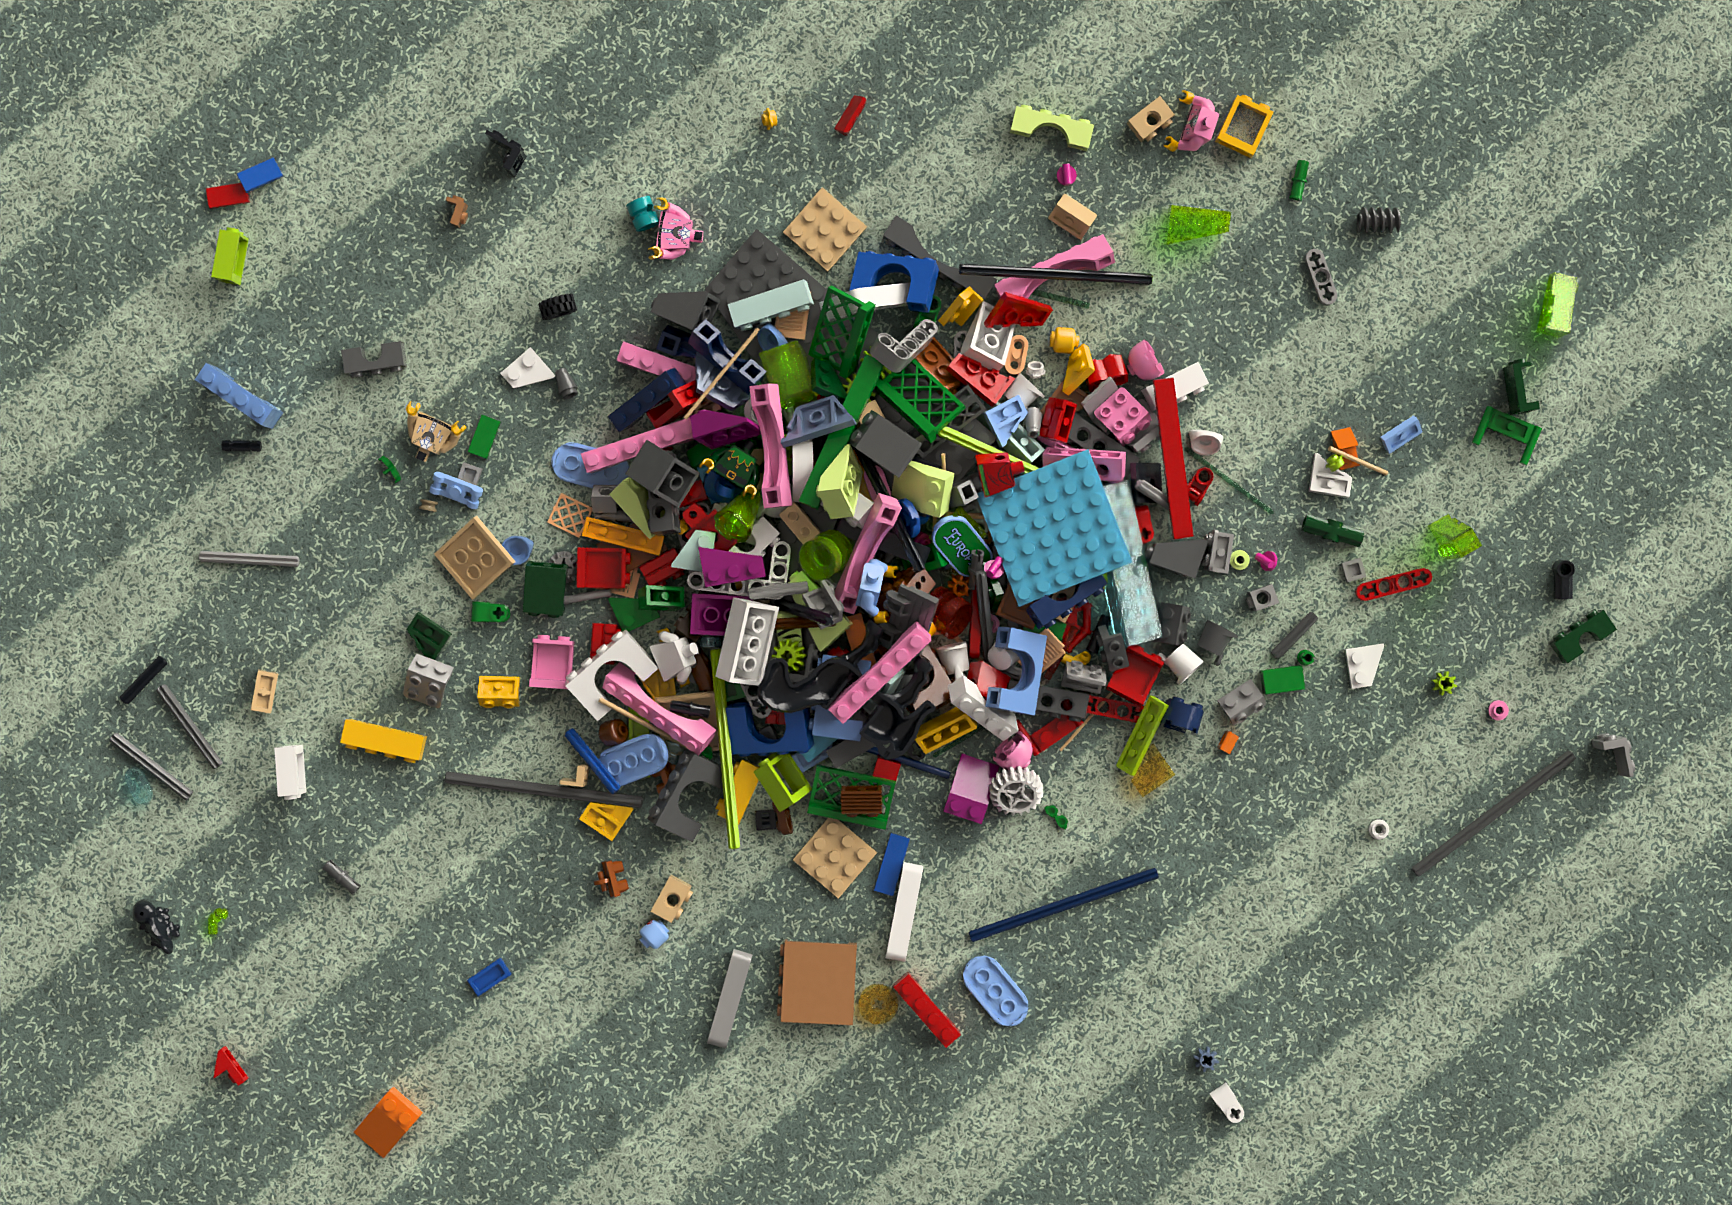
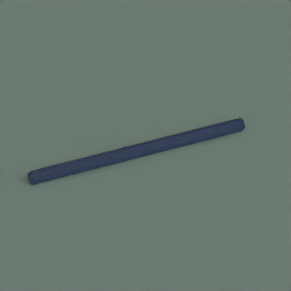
M1152 868L970 931L969 936L971 941L975 942L1158 879L1159 875L1157 870Z

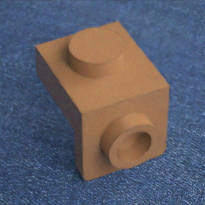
M455 195L452 198L446 197V201L456 206L450 224L460 228L461 224L464 225L467 221L468 213H466L468 205L464 203L465 199Z

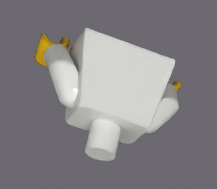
M668 628L658 630L660 643L650 646L651 652L664 682L675 678L680 684L679 687L682 688L690 684L689 675L692 671L691 667L696 664L694 655L698 653V647L695 643L689 644L687 638H679L676 634L670 633Z

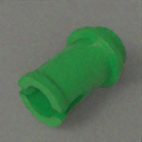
M1301 650L1297 655V660L1301 665H1309L1314 662L1315 659L1313 657L1315 655L1309 650ZM1306 654L1308 655L1307 661L1303 658Z

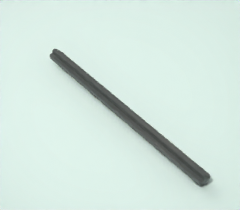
M1571 751L1565 752L1413 866L1412 870L1415 875L1421 876L1572 763L1576 759L1575 755Z
M449 771L445 774V783L634 808H641L643 804L642 796L620 793L611 794L604 791Z

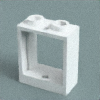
M303 745L274 748L278 797L284 796V800L300 798L301 794L306 793Z

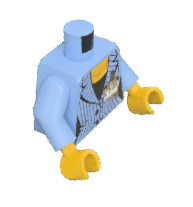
M871 559L868 563L864 564L855 606L862 607L867 613L874 616L875 623H887L885 617L889 616L888 612L879 611L876 605L883 576L896 578L894 570H898V567L889 566L877 559Z

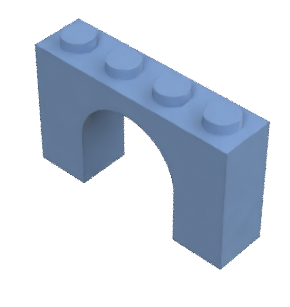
M205 363L194 379L262 426L273 429L284 413L269 402L244 389L233 381L234 378L218 367Z
M998 627L995 647L1015 652L1021 660L1022 674L1018 684L1010 690L988 687L986 707L1019 714L1035 715L1046 648V635L1010 627Z
M823 654L822 658H818L817 666L825 662L827 659L838 656ZM860 660L857 664L862 675L870 669L871 661ZM821 705L811 708V710H815V716L810 718L809 730H812V735L852 741L861 740L860 730L863 721L848 719L842 724L829 709L826 710Z

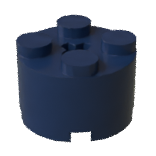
M1178 697L1165 700V703L1169 706L1160 725L1164 724V727L1182 733L1190 730L1191 735H1197L1204 713L1202 710L1203 706L1197 703L1186 704L1184 699Z

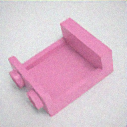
M538 635V639L533 638L532 640L533 658L529 687L567 689L565 681L567 675L573 669L574 641H570V637L558 636V640H550L549 635Z

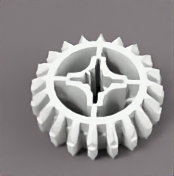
M1018 766L1017 770H1014L1013 767H1010V770L1003 768L1002 773L997 772L996 778H992V784L989 786L992 804L997 806L998 811L1003 810L1005 815L1009 812L1013 816L1015 813H1019L1022 816L1024 811L1029 813L1030 808L1036 809V804H1040L1043 797V784L1040 777L1036 775L1034 770L1029 771L1028 767L1021 769Z

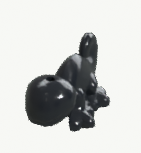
M144 899L137 901L133 906V919L141 924L139 929L145 930L148 934L150 933L151 946H157L164 953L171 954L173 952L171 936H180V925H174L173 922H169L168 908H155L152 903Z

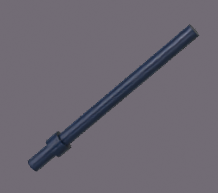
M837 739L835 742L840 743L845 739ZM875 746L866 751L882 757ZM905 756L889 759L945 779H949L951 774L949 771Z

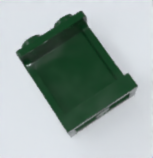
M1526 359L1514 360L1509 362L1507 367L1503 368L1510 415L1540 409L1539 401L1527 403L1522 369L1532 366V361L1526 362Z
M527 562L525 566L523 612L528 613L530 616H539L540 614H547L551 618L563 616L565 612L567 564Z

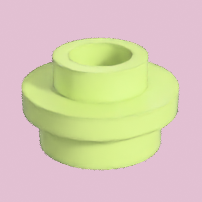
M1237 550L1231 554L1230 565L1234 569L1243 570L1249 565L1250 558L1245 551ZM1238 556H1241L1243 558V562L1241 564L1237 563L1236 561Z

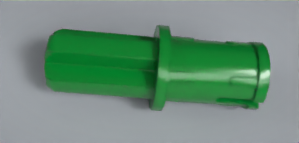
M1297 161L1295 175L1291 179L1293 184L1289 199L1302 201L1304 185L1307 184L1308 161Z

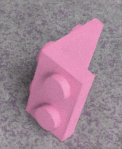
M1123 387L1119 388L1094 411L1095 416L1114 434L1117 442L1122 446L1130 444L1135 439V435L1147 429L1152 421L1149 412Z

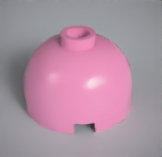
M1145 340L1139 342L1130 350L1128 355L1130 364L1127 365V368L1132 376L1136 374L1138 378L1148 381L1163 375L1164 370L1161 363L1158 364L1153 348Z
M1021 731L1016 732V735L1009 741L1008 739L1003 741L994 751L997 755L993 757V760L1006 770H1010V767L1017 770L1018 766L1024 769L1031 762L1032 744Z

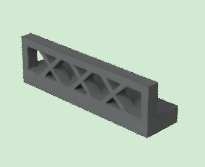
M966 385L954 394L966 407L958 415L962 416L961 421L957 424H951V421L946 426L959 431L987 410L969 385ZM976 402L979 405L973 412H968L969 406ZM946 403L945 411H954L958 406L955 403ZM943 404L932 412H942ZM931 416V423L935 427L942 422V416ZM913 426L906 431L907 434L920 443L928 441ZM936 436L937 438L932 443L929 442L928 446L923 450L919 448L917 453L923 458L947 439Z

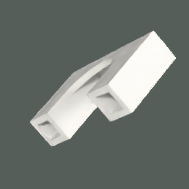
M626 629L623 632L618 631L611 638L613 641L607 646L603 644L596 651L597 654L592 659L588 657L582 662V667L577 672L574 670L566 677L565 686L597 721L611 710L608 706L598 702L600 698L609 701L594 682L595 674L601 665L609 661L624 662L643 682L658 670L656 662Z

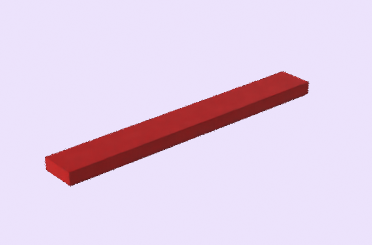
M1174 377L1153 380L1172 538L1175 540L1194 537Z

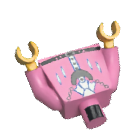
M1182 90L1186 97L1183 100L1179 98V101L1187 105L1191 103L1193 105H1191L1180 141L1177 142L1171 136H1168L1166 140L1171 143L1164 145V147L1171 152L1176 151L1177 148L1185 151H1197L1202 145L1209 142L1219 117V113L1214 111L1215 108L1212 101L1200 96L1194 97L1192 93Z
M656 198L661 201V206L654 205V208L664 211L660 213L656 246L648 248V250L654 251V256L648 257L650 260L656 258L673 260L690 250V242L702 243L703 231L692 230L693 221L690 220V216L685 211L667 202L665 198Z

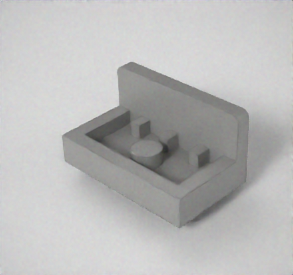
M825 580L821 581V587L802 595V599L807 607L831 614L833 616V624L843 620L844 606L840 600L837 601L833 587L831 585L828 586ZM817 623V625L819 626L820 630H821V629H824V628H826V627H828V626H825V625H822V624Z
M1251 679L1217 700L1233 726L1244 722L1248 716L1261 711L1266 705L1264 696Z

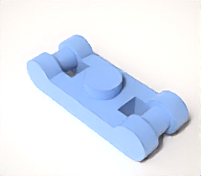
M441 472L434 473V483L430 486V493L458 501L471 509H478L480 503L478 499L483 493L481 487ZM445 483L447 484V487L441 486V484Z

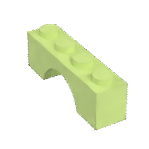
M1028 105L1016 106L1010 133L1030 137L1036 129L1051 126L1064 134L1068 147L1083 151L1088 150L1094 125L1090 124L1089 120L1079 119L1077 121L1065 114L1056 116L1052 115V112L1040 109L1039 112L1032 110V107Z

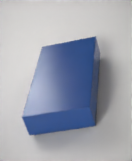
M274 158L237 173V177L246 193L283 177Z
M499 958L467 981L476 995L480 996L512 973L502 958Z

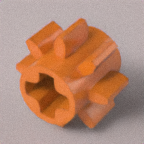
M952 574V581L948 582V587L951 588L950 594L953 595L955 593L959 599L964 595L969 596V577Z

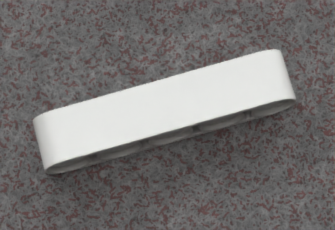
M903 862L895 912L893 914L885 956L886 959L902 962L906 960L922 878V865Z

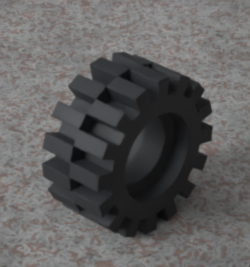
M571 293L548 298L538 304L543 320H551L577 311L576 303Z

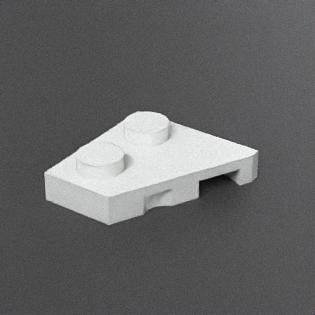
M531 347L501 372V375L514 389L556 377Z
M1384 643L1345 649L1351 689L1372 686Z

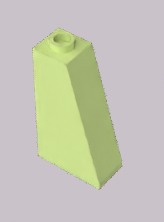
M796 571L789 577V583L807 581L808 592L819 588L805 571ZM803 594L792 595L795 603L806 606L802 599ZM843 613V620L836 623L834 627H826L821 630L819 627L808 629L817 648L822 652L853 623Z

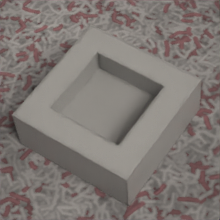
M463 462L457 479L477 486L483 469Z
M1361 558L1341 563L1346 582L1366 577Z

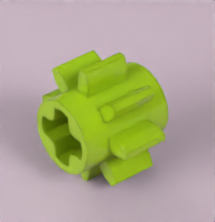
M1445 671L1443 676L1437 672L1436 680H1431V682L1435 683V687L1432 690H1440L1439 695L1441 696L1444 695L1445 691L1448 694H1452L1451 689L1457 687L1453 681L1456 677H1449L1448 671ZM1441 681L1448 682V686L1443 687Z

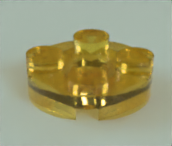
M884 984L869 985L860 995L859 1011L863 1018L872 1024H883L890 1021L898 1010L896 993L892 988ZM875 999L884 1001L881 1009L873 1007Z

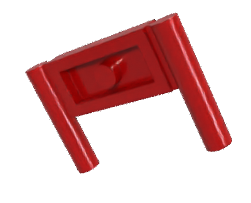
M1069 700L1063 701L1062 706L1066 711H1069L1072 708ZM1061 715V718H1054L1029 735L1020 720H1017L1018 730L1031 742L1032 754L1034 756H1037L1084 723L1082 719L1081 722L1071 721L1069 716Z

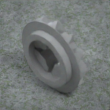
M557 552L550 558L549 563L562 564L565 558L566 564L572 567L566 575V583H569L577 577V557L570 552Z

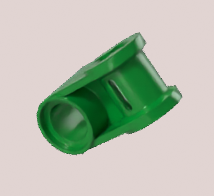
M933 295L932 300L938 303L937 309L930 310L929 313H918L913 329L925 319L931 320L936 324L941 308L939 297Z
M472 601V622H505L510 618V609L506 605ZM501 608V611H504V615L500 616L499 619L496 611H499Z

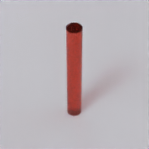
M1071 626L1062 642L1065 645L1062 648L1065 652H1067L1079 630L1075 626ZM1064 655L1047 669L1044 674L1046 679L1051 680Z

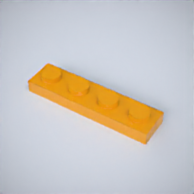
M587 516L582 532L584 537L659 556L665 536L655 535L649 539L641 530Z

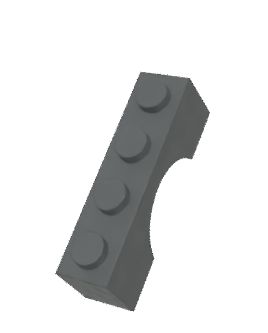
M979 470L952 485L950 508L966 505L979 498L977 493L983 491Z

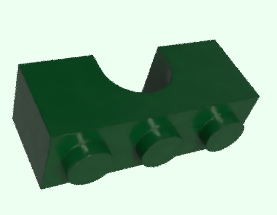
M1593 609L1585 615L1586 619L1581 622L1579 620L1569 625L1570 630L1565 633L1561 631L1552 637L1554 641L1549 644L1562 663L1568 664L1584 653L1579 644V639L1583 633L1588 632L1595 641H1601L1617 630L1604 610Z

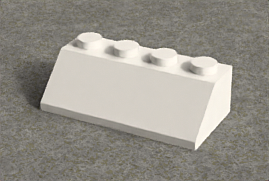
M733 598L715 677L732 683L760 685L766 668L779 607L746 599Z

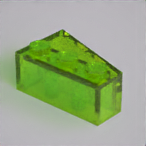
M1169 205L1164 245L1229 232L1231 212Z
M1557 272L1549 274L1536 333L1558 338L1570 334L1575 295L1579 287L1577 283L1578 277Z
M1450 514L1431 523L1428 527L1439 544L1438 551L1443 558H1462L1481 547L1482 544L1471 527L1463 522L1458 524V520L1456 518L1451 519Z

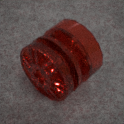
M940 586L930 593V595L939 599L932 622L938 633L947 639H954L967 627L972 617L973 606L962 597H957L954 592L949 591L946 587Z

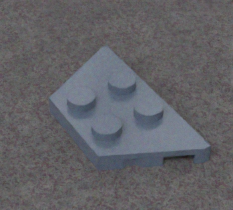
M698 351L695 355L696 393L702 395L721 371ZM723 375L705 398L733 411L745 404L751 396L750 394L747 395L727 376Z
M832 395L796 407L793 418L787 426L788 434L786 438L781 439V444L784 448L856 425V421L844 406L840 404L838 399Z

